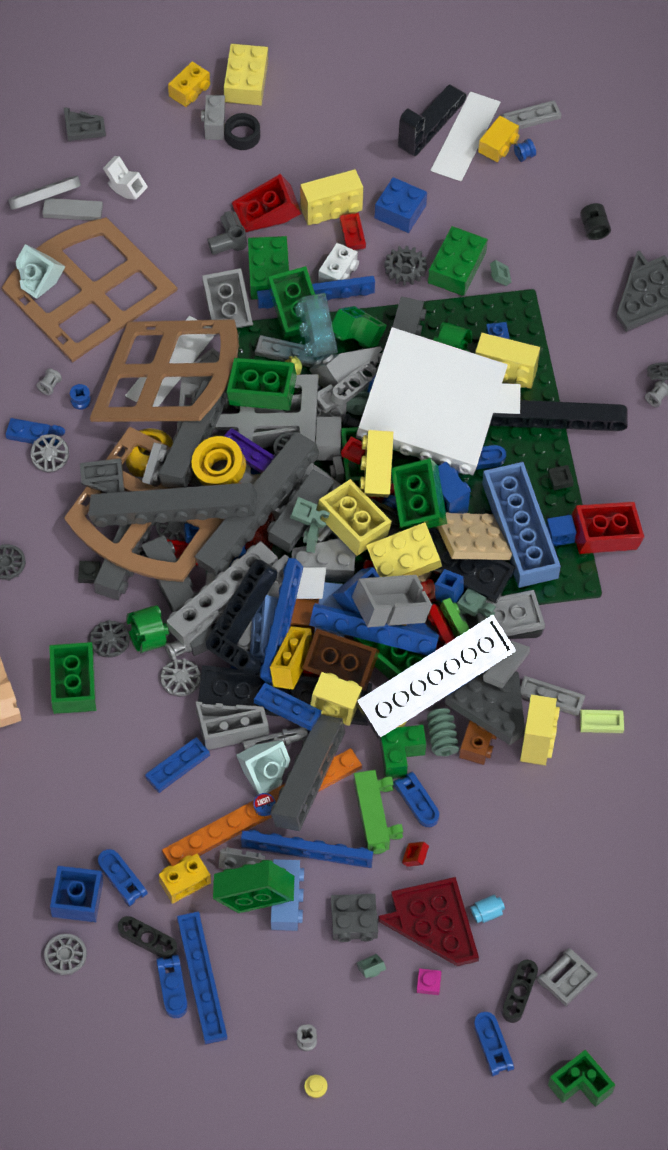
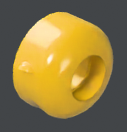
M156 428L139 430V432L169 447L173 445L172 438L162 430ZM136 446L126 459V466L129 472L136 477L144 476L150 457L142 454L146 449L140 446Z
M210 437L201 442L192 455V469L203 486L238 484L245 474V457L239 445L228 437ZM228 460L224 469L220 471L212 470V466L216 462Z

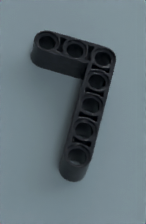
M450 84L421 115L407 108L399 120L398 147L414 157L417 156L463 105L467 94Z
M263 560L253 562L206 640V647L209 651L248 675H255L260 671L261 660L237 645L274 584L278 574L275 567Z

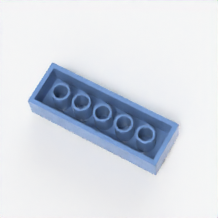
M524 462L485 470L482 484L492 513L512 552L509 562L516 567L514 576L518 588L558 579L561 566Z

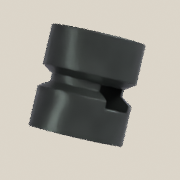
M590 204L581 210L580 215L588 239L600 240L610 234L611 227L602 204Z

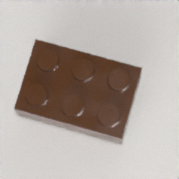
M316 628L302 669L317 675H321V672L335 674L339 679L356 682L362 687V690L366 691L380 650Z

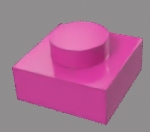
M419 968L417 993L439 995L441 971Z

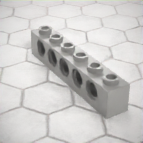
M261 541L257 545L251 546L244 556L234 560L231 567L225 572H220L212 583L205 585L199 594L194 598L188 599L180 610L173 612L168 617L166 622L169 631L186 647L220 618L253 562L263 560L272 566L278 560V557ZM237 577L242 578V579H240V580H238V581H234V580H233V579H235V578H237ZM219 591H226L224 594H218ZM204 604H210L208 607H202ZM189 617H193V618H194V619L191 620V621H187V620H186V619L189 618Z

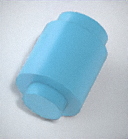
M491 895L475 902L474 906H471L470 909L476 923H485L502 916V910L505 909V906L500 897L496 898L495 895Z

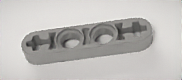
M72 176L9 198L8 202L11 209H17L81 186L78 176Z
M378 353L335 385L331 392V400L335 404L344 405L368 387L370 381L377 373L378 367L376 369V365L380 363L383 353ZM362 371H370L372 377H366ZM356 381L359 387H352L349 382ZM344 390H346L344 396H343V395H340V396L337 395V393H338V394H341L342 392H344Z

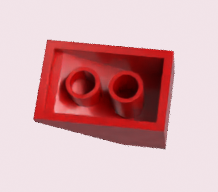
M281 174L232 202L234 211L241 225L245 228V232L283 224L302 214L291 184Z

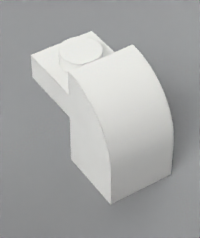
M114 156L103 168L110 179L108 185L124 198L136 200L147 188L139 172L128 171L120 156Z

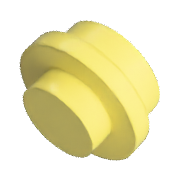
M312 1075L305 1081V1092L312 1098L322 1097L327 1091V1081L320 1075Z

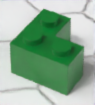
M351 306L338 309L329 330L340 340L354 338L359 341L358 344L360 346L370 348L378 345L387 325L359 308Z
M423 725L397 727L380 738L385 777H392V779L406 777L408 769L406 757L425 755L426 739Z
M584 1050L550 1076L548 1086L562 1103L581 1090L596 1107L613 1094L615 1083L591 1055Z

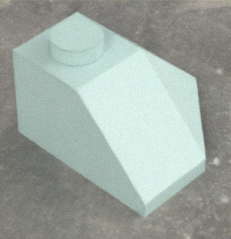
M26 244L16 260V266L21 280H19L21 289L37 299L57 283L65 269L64 265L52 257Z
M282 740L254 745L236 755L245 776L257 795L268 793L281 786L285 768H288L290 763V757Z

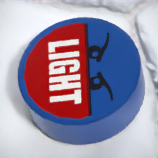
M268 793L257 795L254 799L255 812L260 816L271 815V808L275 804L274 797Z

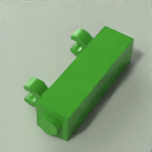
M376 770L354 773V787L366 847L369 851H373L374 854H381L389 850L390 839L403 838L402 824L387 827L380 791H393L392 777L377 780Z

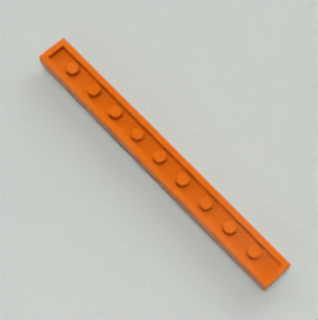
M351 748L334 757L318 792L362 769L361 762ZM285 784L268 792V794L274 797L275 804L279 798V791ZM253 800L162 849V853L169 865L173 867L180 863L184 857L193 856L197 853L201 856L242 834V831H247L270 819L271 815H258L254 810Z

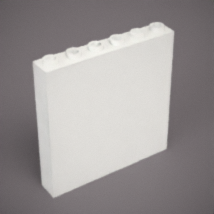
M392 327L356 438L362 440L363 435H366L368 430L393 431V450L399 451L403 455L418 457L421 460L431 458L439 465L447 462L450 467H454L462 474L474 475L508 364Z

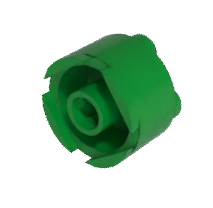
M442 322L439 336H435L433 341L469 352L470 350H467V345L472 342V331L465 327Z
M158 605L127 613V625L131 624V631L128 632L136 651H140L141 654L166 645V636L169 635V629L166 623H162L161 611Z

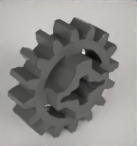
M398 246V251L392 249L391 255H386L385 273L389 274L390 280L395 278L396 284L402 281L404 286L406 282H410L413 285L414 280L420 282L421 276H425V271L427 270L426 257H422V251L416 252L415 247L409 250L408 246L405 249Z

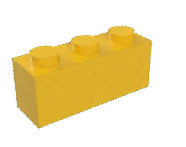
M290 627L270 666L273 687L294 689L303 671L302 668L312 642L311 629Z

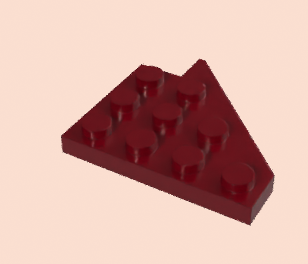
M456 877L391 891L396 912L378 916L381 924L455 966L479 961Z

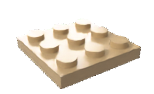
M447 512V524L437 526L452 559L510 560L512 552L493 514H458Z

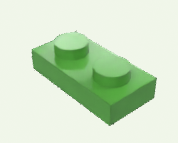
M451 598L442 601L439 607L455 638L470 630L468 624L462 621L459 616L460 610L455 602L453 603Z

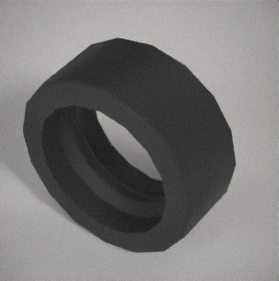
M238 113L231 116L225 123V140L228 145L237 150H248L256 146L260 140V123L257 118L246 113ZM246 126L250 127L254 133L247 137H237L231 131L236 127Z

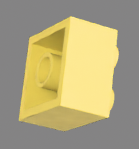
M321 672L312 694L311 706L321 710V715L342 718L343 723L350 726L357 709L356 703L360 699L362 687L354 681L339 679L335 674Z

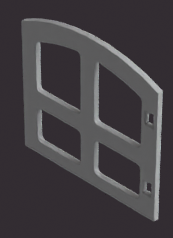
M318 374L297 375L295 388L302 389L300 412L255 413V407L240 406L238 414H221L214 430H230L232 428L238 430L240 434L253 442V429L255 431L256 429L298 428L300 434L315 442ZM181 377L179 406H189L185 405V397L192 398L191 403H193L196 389L200 388L203 381L210 382L212 377ZM178 421L177 434L180 430L181 421ZM314 463L308 466L304 476L306 474L309 475L314 469ZM246 464L245 474L240 482L254 484L261 474L252 475L251 467ZM193 474L188 485L194 487L203 486L196 475ZM303 477L301 479H298L295 484L301 482Z

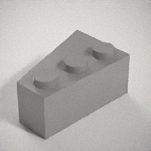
M340 538L317 543L315 553L306 552L307 546L292 549V558H296L304 568L326 567L325 581L346 583L354 576L355 554Z
M196 702V714L204 746L208 750L243 743V741L269 735V725L264 707L236 705L235 707L223 706L221 703L210 705Z

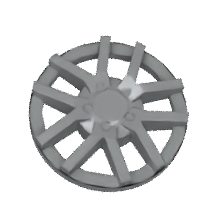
M42 435L34 441L31 448V459L34 465L44 472L60 470L69 458V448L66 442L57 435ZM46 438H52L49 444ZM58 439L60 442L53 446L55 440ZM42 440L46 444L43 448L38 444ZM62 444L65 447V451L58 450ZM36 446H38V448L41 451L35 452ZM58 453L65 454L64 459L59 458ZM42 455V458L35 460V456ZM55 460L61 461L62 463L56 467ZM44 461V468L39 463ZM48 462H52L53 468L48 469Z
M185 658L180 660L174 659V661L163 667L161 684L171 695H190L200 685L201 675L197 665ZM177 664H183V668L178 669ZM197 678L196 684L192 681V679ZM164 679L169 680L170 682L166 685ZM175 684L176 687L174 690H171L170 687ZM187 684L192 686L190 690L187 688ZM180 687H182L185 692H177V691L179 690Z
M61 934L52 938L44 952L47 966L53 972L60 975H72L84 966L87 957L85 944L80 938L72 934ZM67 938L69 940L65 945L61 939ZM75 940L77 943L72 948L70 945L72 941ZM58 941L61 946L57 948L53 943ZM81 946L83 952H79L76 950ZM51 947L55 952L48 954ZM80 956L82 957V960H77L74 957ZM57 957V960L49 962V959ZM71 963H75L78 965L72 969ZM60 964V970L54 966ZM69 964V970H63V965Z

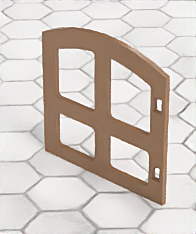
M107 217L72 227L36 248V250L64 265L63 273L81 290L80 293L52 312L46 313L21 289L19 281L21 277L17 267L2 286V291L72 363L124 328L128 322L134 321L178 290ZM104 236L127 261L99 280L92 281L63 250L82 241ZM140 272L156 290L126 311H122L106 293L133 274ZM23 297L29 301L26 306L20 301ZM89 304H95L110 319V322L81 342L75 343L59 325ZM61 335L67 340L64 344L57 339Z
M235 320L128 322L91 413V422L201 421L221 397L229 383L233 361L238 356L239 348ZM204 326H213L212 328H203ZM147 327H156L155 329L147 330ZM220 334L221 346L218 362L169 363L180 335ZM163 335L152 363L125 364L137 336ZM213 376L203 393L192 406L152 407L162 380L165 377ZM147 377L137 404L134 407H108L120 378Z
M129 427L106 460L121 458L123 464L136 446L151 452L153 443L161 442ZM122 447L127 449L122 457L117 456ZM123 471L124 488L128 492L172 489L162 486L161 483L159 486L154 487ZM86 487L64 517L73 532L89 548L111 563L146 577L183 582L197 563L194 556L225 520L220 518L186 520V522L198 527L199 530L178 561L173 563L132 553V550L151 523L131 524L119 543H113L100 533L86 518L90 502L87 506L82 505L87 496L91 498V494H102L101 491Z

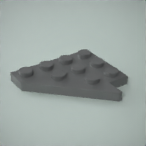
M637 251L616 316L626 332L668 314V259L665 255L648 262L641 251Z
M486 670L446 697V705L507 744L511 745L524 736L525 725L519 673L517 671L511 676L504 687L500 688L483 681V675L487 672Z

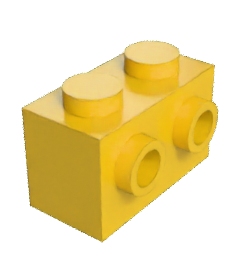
M192 61L168 84L169 97L187 107L203 91L209 88L210 72Z
M499 116L479 140L478 152L498 163L502 157L507 155L510 146L517 143L520 136L518 134L519 125Z
M197 853L193 856L184 857L180 863L173 867L167 866L159 874V883L173 904L211 884V875Z

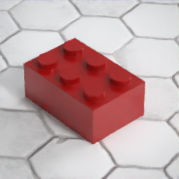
M635 502L576 505L571 514L576 529L575 541L579 554L637 550L644 539Z

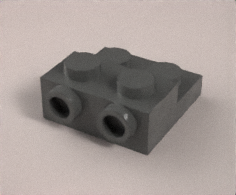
M375 893L331 895L333 940H338L339 942H349L353 939L372 941L378 938Z

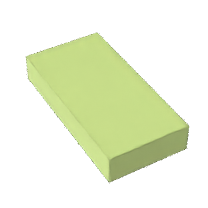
M580 710V732L623 733V710Z

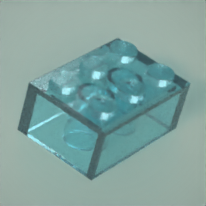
M321 293L301 297L297 305H295L297 317H300L302 322L299 325L301 337H305L306 345H303L305 356H309V361L320 357H326L329 354L335 355L338 351L326 294Z

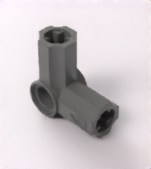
M231 210L224 212L220 220L226 233L207 239L213 255L230 249L240 251L247 246L245 228L241 225L236 212Z

